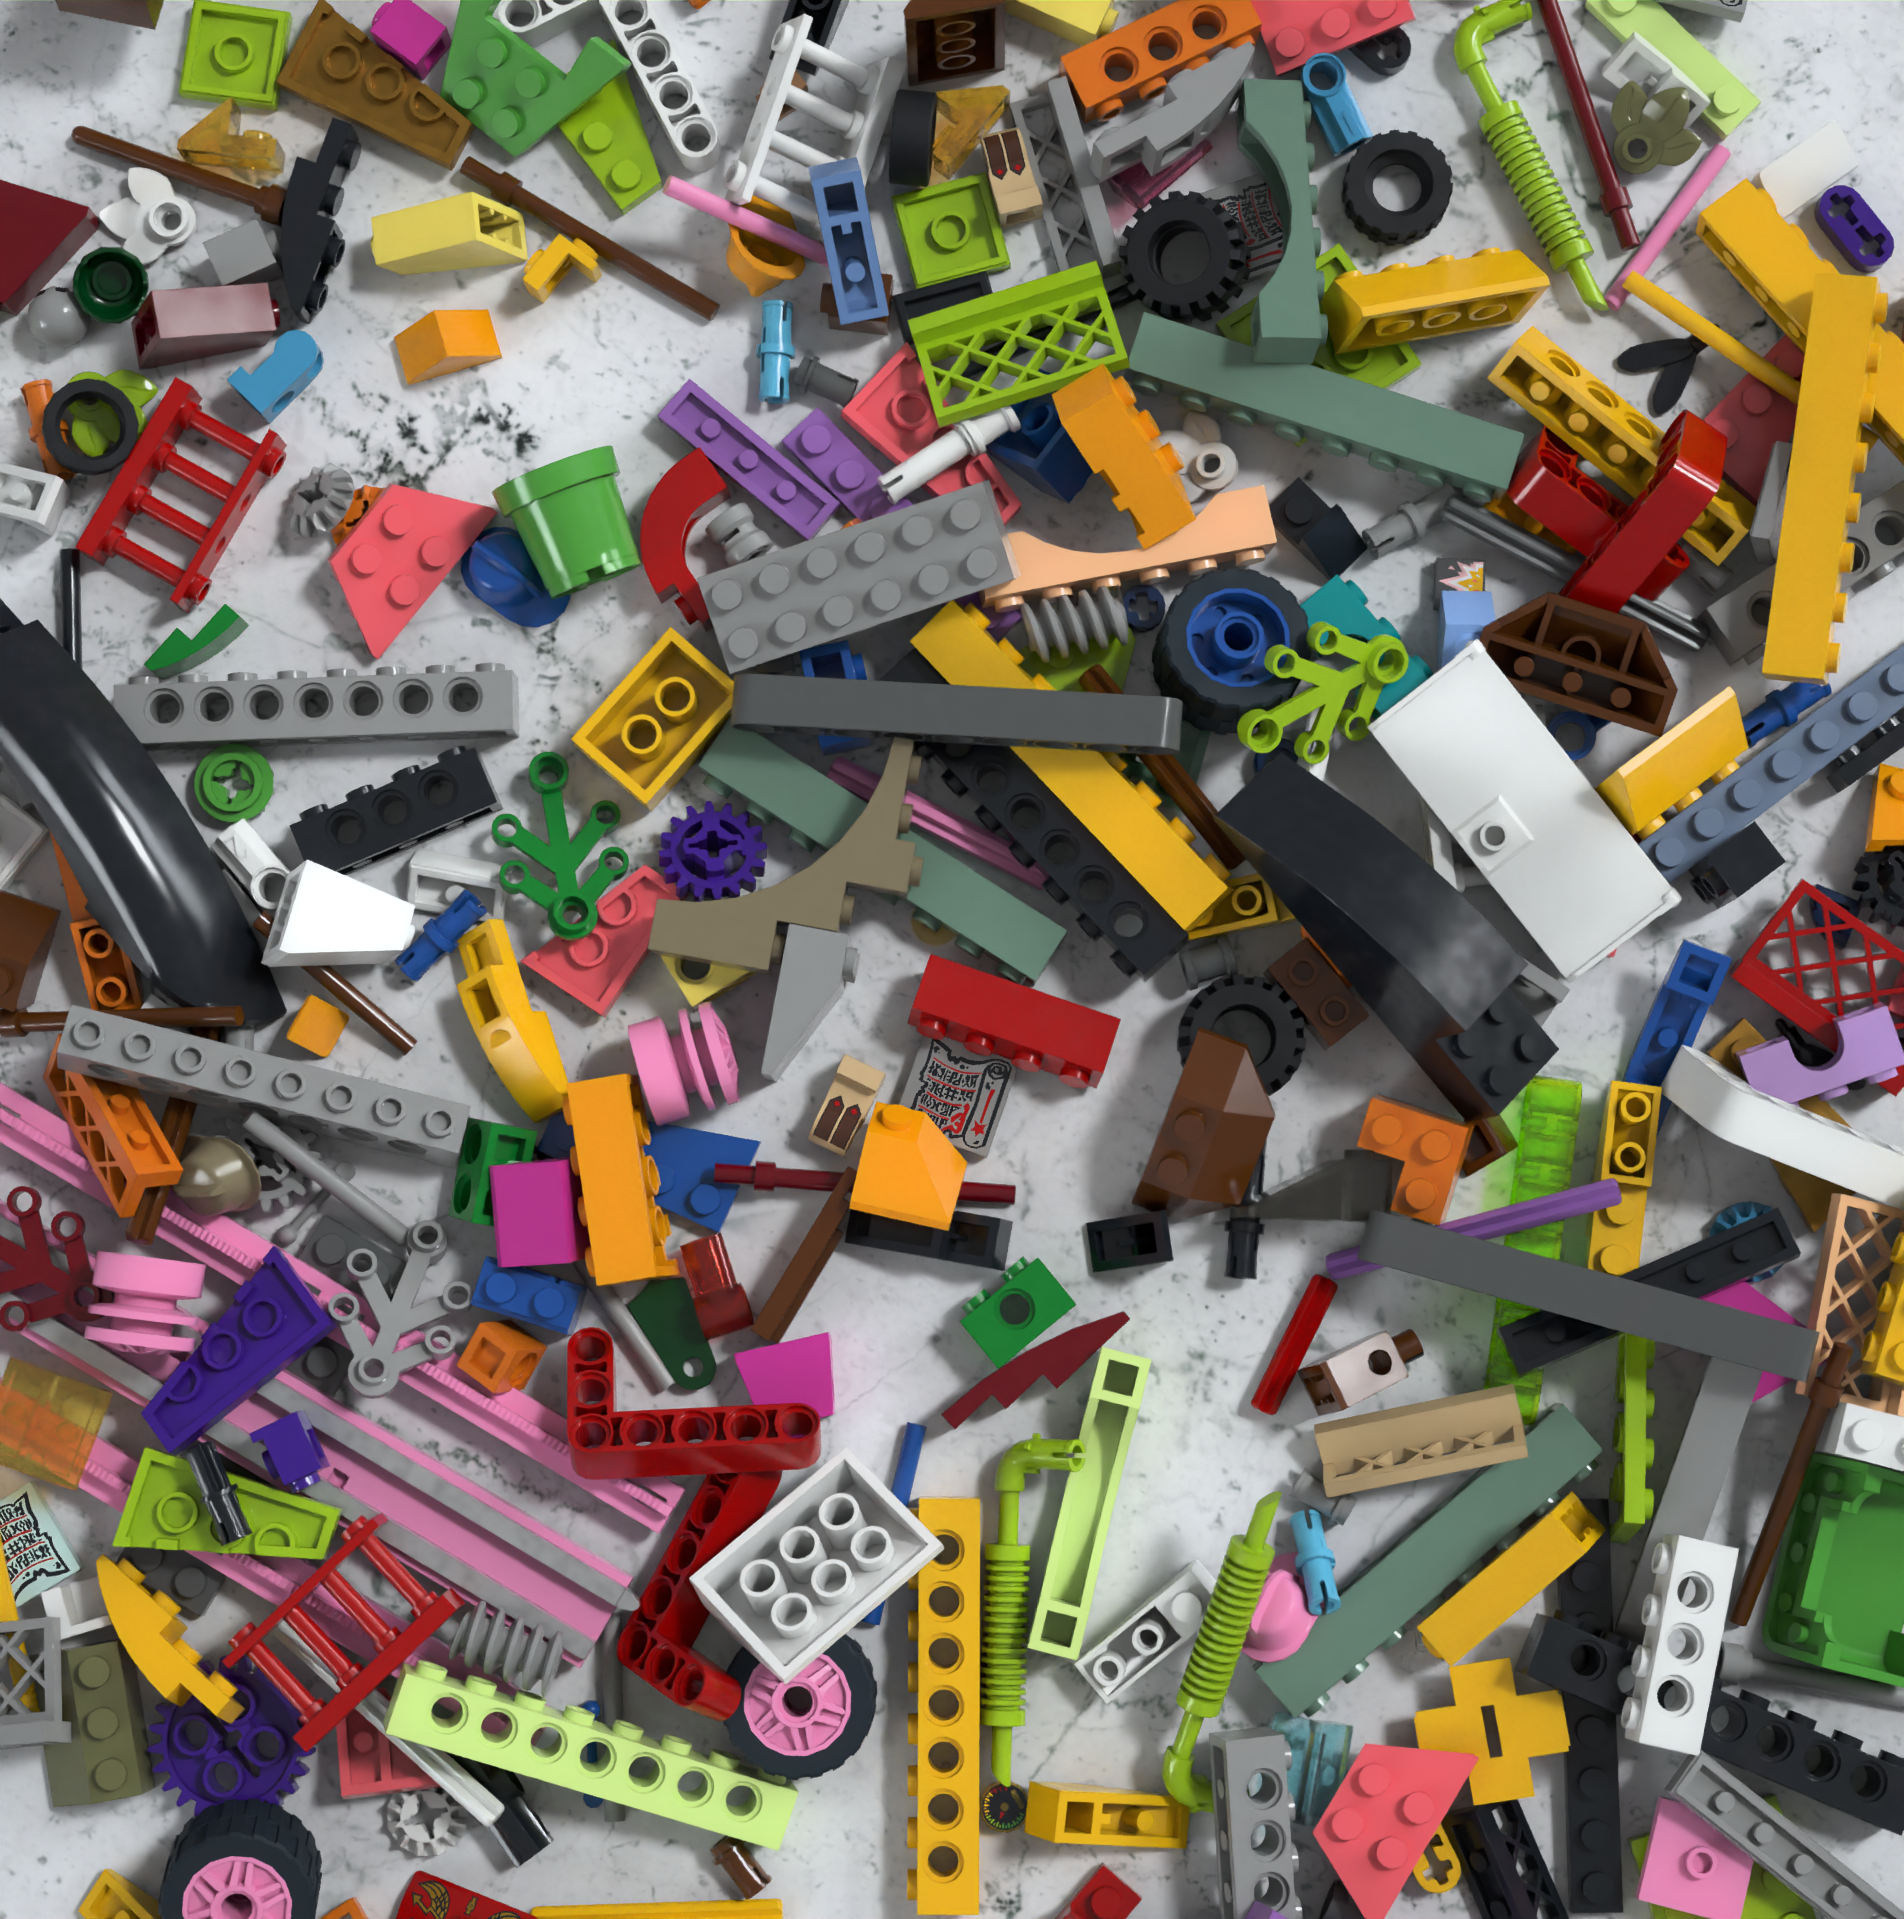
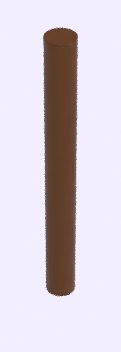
M264 910L253 922L252 926L268 939L274 918ZM330 965L300 966L404 1056L417 1043L413 1036Z

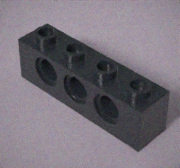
M465 746L454 747L437 756L439 762L421 770L419 765L404 768L391 776L393 782L374 789L372 784L365 785L345 795L346 802L330 809L327 804H321L303 811L299 814L301 821L289 825L303 860H310L346 876L502 810V804L482 756L475 748L466 750ZM442 781L452 783L453 795L451 799L443 805L431 804L429 799L431 788L436 783ZM393 801H404L407 805L405 818L398 824H386L383 815L387 805ZM349 820L359 821L361 833L358 839L350 844H341L338 839L340 826Z

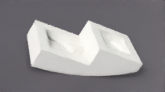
M1635 31L1602 68V75L1621 89L1627 82L1633 80L1643 89L1648 99L1666 89L1686 88L1689 95L1690 110L1683 127L1684 129H1688L1710 104V99L1676 65Z

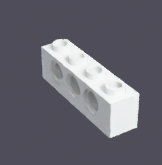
M1664 1534L1663 1543L1659 1542L1656 1545L1651 1564L1652 1572L1656 1573L1653 1594L1646 1596L1641 1615L1642 1623L1646 1625L1643 1645H1638L1635 1649L1631 1665L1632 1675L1636 1676L1633 1696L1626 1699L1621 1716L1622 1727L1626 1728L1625 1739L1699 1756L1739 1549L1673 1534ZM1689 1577L1695 1585L1696 1593L1694 1599L1689 1604L1683 1605L1678 1598L1677 1590L1680 1582ZM1679 1628L1684 1633L1686 1644L1684 1650L1674 1657L1668 1650L1667 1641L1669 1635ZM1670 1680L1675 1687L1676 1696L1670 1706L1662 1708L1657 1699V1692L1662 1683Z

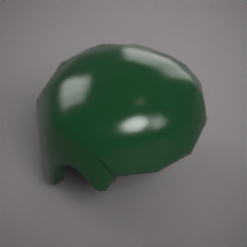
M99 247L83 256L75 270L72 288L73 294L85 314L100 323L120 324L138 314L140 307L147 297L149 279L144 265L135 255L121 247Z

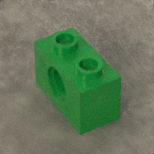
M1023 1256L1000 1275L1006 1282L1004 1286L991 1296L984 1288L961 1307L967 1316L960 1323L998 1369L1077 1305L1039 1258H1036L1029 1264ZM1009 1295H1020L1029 1304V1315L1020 1324L1007 1323L1000 1314V1304Z

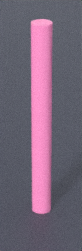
M1719 144L1713 146L1606 293L1604 299L1610 309L1614 311L1620 309L1631 294L1622 287L1627 277L1633 270L1644 276L1730 158L1731 153L1724 146Z
M672 175L668 177L663 188V194L828 267L823 243Z

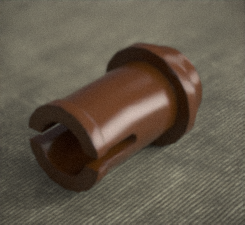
M725 1835L709 1850L715 1857L712 1863L715 1866L721 1864L744 1894V1898L748 1900L765 1888L772 1878L770 1875H767L744 1845L746 1841Z

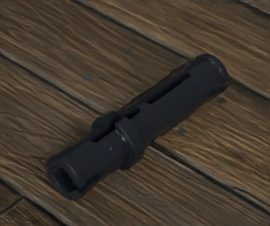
M1267 1138L1240 1205L1231 1207L1230 1221H1225L1224 1231L1229 1232L1224 1277L1257 1279L1259 1235H1264L1265 1224H1260Z

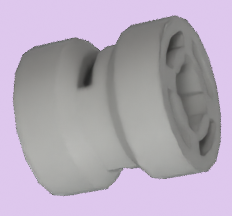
M739 503L727 509L712 520L705 529L713 543L721 544L725 550L724 558L730 567L761 557L773 546V542L764 530H758L753 523L754 514L746 503Z

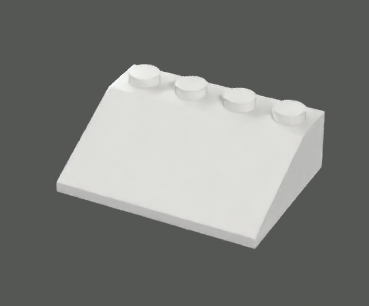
M845 1447L689 1579L703 1606L727 1632L784 1684H787L942 1552L944 1546Z

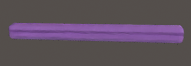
M1610 1178L1449 1221L1434 1227L1488 1240L1616 1206L1622 1202V1196L1617 1181ZM1360 1246L1330 1253L1326 1256V1267L1332 1280H1339L1384 1268L1385 1266L1357 1259Z

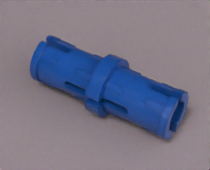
M1794 682L1782 691L1776 689L1765 696L1766 701L1742 717L1749 749L1782 725L1790 727L1796 723L1800 713L1822 698L1832 694L1830 684L1821 686L1818 684Z
M463 890L437 919L430 918L423 925L424 932L406 951L395 959L396 964L402 966L400 968L401 971L410 979L418 982L447 951L452 953L459 946L457 941L474 923L487 913L485 906L481 905L478 907L482 902L471 892Z

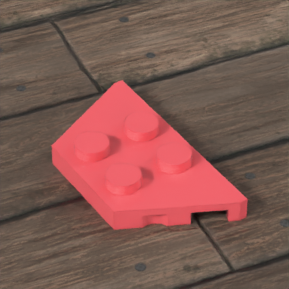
M392 483L388 484L327 559L336 581L339 582L343 590L347 606L359 626L370 655L376 659L381 657L498 512L488 506Z
M1365 1743L1312 1832L1365 1919L1385 1918L1479 1758L1468 1753Z

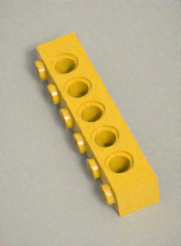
M1531 326L1514 342L1487 379L1636 499L1654 477L1659 446L1665 433L1534 326ZM1721 479L1716 494L1682 535V538L1719 567L1751 529L1756 506Z

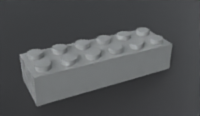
M988 479L697 578L727 669L729 674L1014 580L1021 576Z

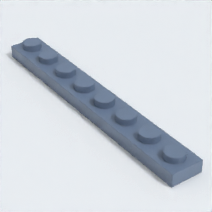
M1904 644L1638 844L1669 884L1904 707Z

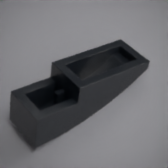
M851 1209L845 1243L1004 1271L1013 1222L996 1217L954 1211L949 1231Z

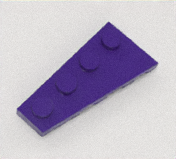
M273 1246L262 1259L265 1263L250 1282L246 1280L233 1296L235 1301L217 1323L213 1322L202 1335L201 1339L203 1341L190 1358L179 1364L142 1411L141 1415L169 1454L177 1456L337 1327L282 1251L276 1246Z

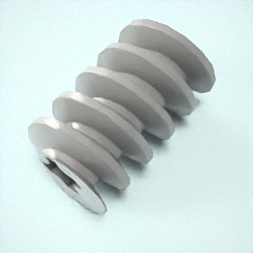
M1118 583L1115 598L1112 597L1105 585L1098 587L1096 602H1093L1086 590L1079 591L1075 607L1066 594L1060 595L1057 611H1054L1047 599L1039 600L1037 615H1034L1027 603L1020 604L1021 617L1030 655L1032 651H1036L1043 663L1049 662L1051 647H1056L1063 659L1069 658L1070 644L1072 642L1076 643L1082 654H1088L1090 638H1095L1102 650L1108 649L1109 635L1113 633L1122 646L1127 645L1129 634L1128 621Z
M481 1600L471 1612L468 1611L464 1616L451 1645L448 1659L453 1660L465 1649L464 1663L465 1666L471 1668L483 1656L484 1674L492 1675L503 1664V1681L510 1683L522 1672V1688L527 1691L531 1690L539 1680H542L541 1694L542 1697H545L555 1678L564 1649H562L563 1633L557 1631L548 1642L543 1641V1625L538 1623L527 1635L524 1633V1617L520 1615L510 1627L505 1626V1609L502 1608L489 1620L485 1618L486 1602Z

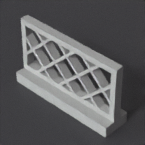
M60 1617L0 1622V1645L3 1647L0 1652V1670L13 1657L27 1671L12 1691L0 1681V1696L4 1699L0 1705V1750L72 1743L71 1722L62 1721ZM43 1630L44 1650L33 1663L19 1649V1646L31 1631ZM8 1633H15L11 1639H9L5 1635ZM34 1680L45 1689V1711L32 1713L19 1700ZM12 1708L18 1713L14 1715H8Z

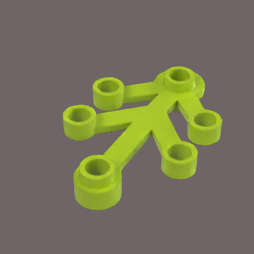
M1316 622L1309 628L1306 637L1307 644L1312 650L1322 655H1330L1337 652L1358 661L1341 671L1303 659L1294 650L1279 644L1271 647L1264 658L1265 667L1270 673L1280 678L1292 676L1315 685L1269 711L1253 709L1245 713L1239 719L1237 725L1240 742L1257 753H1268L1280 743L1283 727L1319 708L1311 730L1301 733L1295 741L1294 750L1299 758L1310 764L1321 763L1328 755V741L1335 724L1337 731L1342 736L1352 741L1362 740L1370 731L1367 726L1371 724L1370 717L1383 686L1398 681L1408 668V654L1399 639L1391 635L1382 634L1373 637L1369 642L1365 643L1341 634L1337 627L1327 622ZM1328 631V640L1320 646V637L1324 632ZM1385 652L1383 662L1378 665L1380 657ZM1286 654V663L1278 669L1277 663L1279 658ZM1362 684L1354 707L1346 708L1341 712L1349 690ZM1357 717V726L1352 731H1349L1351 721ZM1259 722L1258 731L1252 735L1254 726ZM1316 740L1315 750L1308 754V746Z

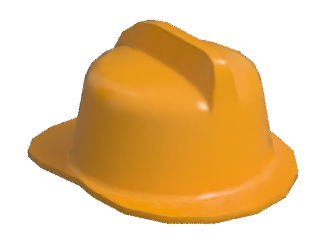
M752 195L749 203L740 205L747 210L797 232L791 213L754 195ZM728 223L731 236L726 251L727 266L732 274L747 285L752 297L761 296L766 290H771L781 285L784 280H793L801 276L805 268L804 256Z

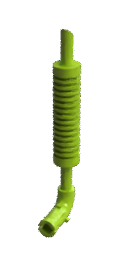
M1499 0L1481 9L1479 5L1474 6V13L1462 21L1455 33L1453 53L1461 74L1468 75L1487 112L1478 120V124L1484 136H1488L1487 142L1492 145V152L1497 153L1495 157L1498 162H1501V169L1506 170L1504 175L1506 179H1510L1508 183L1510 187L1514 188V195L1519 196L1517 201L1523 205V212L1528 213L1526 218L1528 222H1532L1530 225L1532 230H1537L1535 236L1537 239H1541L1539 241L1540 246L1546 247L1544 254L1545 256H1550L1548 261L1554 273H1561L1567 270L1586 305L1597 310L1609 311V307L1585 262L1594 254V250L1588 238H1584V230L1580 229L1579 221H1575L1576 215L1574 212H1571L1572 207L1567 203L1566 195H1562L1563 189L1558 186L1557 178H1553L1554 172L1552 169H1549L1550 164L1545 160L1544 152H1540L1541 146L1536 143L1537 138L1535 135H1531L1532 129L1530 126H1527L1528 121L1523 117L1524 113L1518 101L1503 102L1485 66L1488 59L1482 45L1495 40V34L1522 22L1530 21L1533 16L1531 4L1527 2L1521 5L1520 2L1524 0Z
M1033 1433L1032 1439L1019 1441L1007 1449L997 1467L995 1490L1000 1491L998 1543H985V1559L990 1560V1563L985 1564V1570H990V1574L984 1575V1580H989V1584H984V1590L989 1591V1594H984V1600L989 1601V1604L984 1605L983 1611H988V1615H983V1621L988 1622V1625H983V1631L988 1632V1635H983L982 1640L987 1642V1645L982 1646V1652L987 1653V1656H982V1662L987 1663V1666H982V1673H986V1676L981 1677V1683L986 1684V1686L981 1687V1693L986 1694V1697H981V1704H985V1707L980 1708V1724L992 1726L991 1770L997 1780L1006 1787L1011 1786L1012 1727L1025 1726V1709L1020 1708V1706L1026 1705V1699L1021 1698V1695H1026V1688H1021V1685L1026 1684V1678L1021 1677V1675L1027 1673V1668L1022 1667V1664H1027V1658L1022 1657V1654L1027 1653V1647H1023L1022 1644L1027 1643L1028 1639L1023 1636V1633H1028V1627L1023 1626V1623L1028 1622V1616H1023V1613L1028 1612V1606H1024V1602H1029V1596L1024 1595V1592H1029V1586L1024 1585V1582L1029 1581V1575H1024V1572L1030 1571V1565H1025V1561H1030V1545L1018 1544L1019 1491H1024L1026 1474H1040V1469L1079 1472L1084 1466L1085 1458L1067 1457V1453H1086L1084 1444L1079 1439H1041V1434Z
M1281 1491L1272 1492L1257 1502L1246 1535L1240 1534L1231 1537L1217 1582L1214 1585V1591L1211 1594L1201 1628L1198 1632V1637L1195 1640V1646L1192 1649L1176 1696L1177 1704L1185 1712L1173 1746L1166 1748L1161 1775L1167 1791L1177 1802L1190 1807L1189 1811L1191 1813L1204 1811L1214 1814L1212 1781L1207 1780L1206 1775L1192 1772L1195 1762V1755L1192 1752L1204 1717L1213 1718L1217 1717L1220 1713L1227 1688L1230 1685V1679L1233 1676V1670H1235L1243 1642L1246 1639V1633L1249 1630V1624H1251L1259 1596H1261L1265 1578L1268 1576L1275 1550L1266 1543V1539L1282 1495ZM1247 1788V1794L1250 1797L1249 1789Z

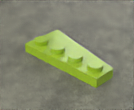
M145 1447L112 1546L326 1559L343 1509L226 1471L231 1485L236 1483L238 1485L235 1493L253 1533L221 1546L215 1525L205 1503H199L198 1499L203 1498V1495L188 1459L174 1456L152 1447Z

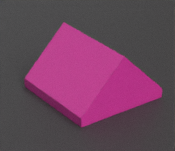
M570 1156L489 1166L498 1267L564 1264L585 1259L586 1248L591 1246L588 1226L584 1227L579 1218L578 1198L583 1196L580 1176H576L573 1172Z

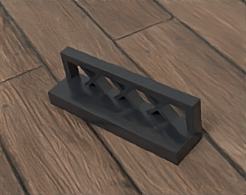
M1518 1799L1452 1810L1444 1816L1441 1823L1460 1862L1461 1870L1482 1919H1538L1539 1904L1545 1907L1549 1919H1569ZM1500 1806L1508 1821L1506 1835L1500 1832L1492 1813L1493 1810ZM1518 1856L1524 1859L1529 1870L1527 1883L1521 1880L1516 1869Z

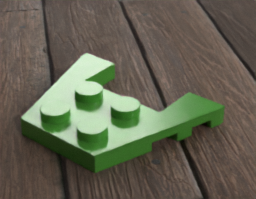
M460 0L440 97L514 157L525 154L562 124L582 104L590 101L602 91L603 87L626 72L632 64L596 36L589 38L567 75L493 17V13L501 0Z

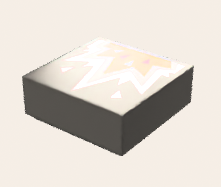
M1436 558L1434 563L1433 610L1440 609L1441 591H1485L1486 560Z

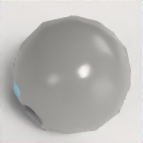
M52 286L40 291L30 302L27 321L32 335L38 342L51 348L66 349L78 344L88 332L90 316L82 311L73 294V290Z

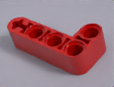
M1544 426L1519 453L1507 492L1514 503L1588 557L1629 506L1575 467L1578 452ZM1677 542L1635 591L1637 595L1651 601L1657 600L1689 567L1690 559Z

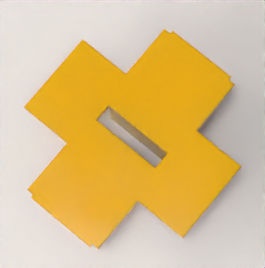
M1510 1657L1449 1667L1455 1704L1415 1711L1416 1717L1413 1718L1419 1749L1468 1753L1479 1758L1469 1774L1474 1806L1534 1797L1535 1793L1528 1758L1569 1751L1568 1746H1571L1562 1696L1558 1694V1689L1516 1694ZM1494 1705L1503 1756L1490 1758L1481 1707Z

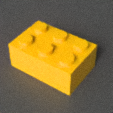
M670 627L576 732L571 740L577 749L652 812L711 746L732 714L734 681Z

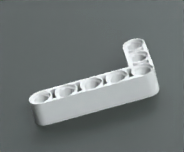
M554 0L500 1L497 10L500 23L531 47H535L602 13L625 58L632 63L630 68L683 166L692 172H705L717 164L720 159L721 147L715 124L649 0H574L566 5H559ZM634 10L643 14L641 20L636 24L625 25L619 22L620 17L627 11ZM525 12L534 15L532 21L526 26L515 27L510 24L513 17L519 13ZM659 52L665 56L663 62L658 66L647 67L641 64L643 57L648 53ZM673 94H682L688 98L685 105L678 109H668L663 103L667 97ZM695 136H704L710 140L709 145L699 152L690 151L685 147L687 141Z
M1681 1045L1660 1086L1662 1087L1661 1093L1708 1131L1733 1144L1904 1210V1149L1755 1090L1714 1058L1689 1046Z

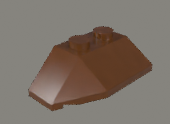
M1548 591L1484 626L1479 641L1517 691L1658 737L1662 736L1678 688L1646 622Z
M1199 1027L1136 1188L1132 1204L1153 1212L1166 1210L1167 1217L1177 1221L1240 1205L1276 1115L1263 1082L1252 1061L1253 1058L1247 1044Z

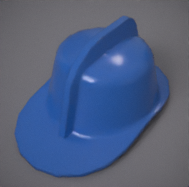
M492 527L482 531L461 558V574L468 589L506 619L522 627H541L554 622L564 613L571 598L570 594L561 598L551 599L518 531L510 527Z

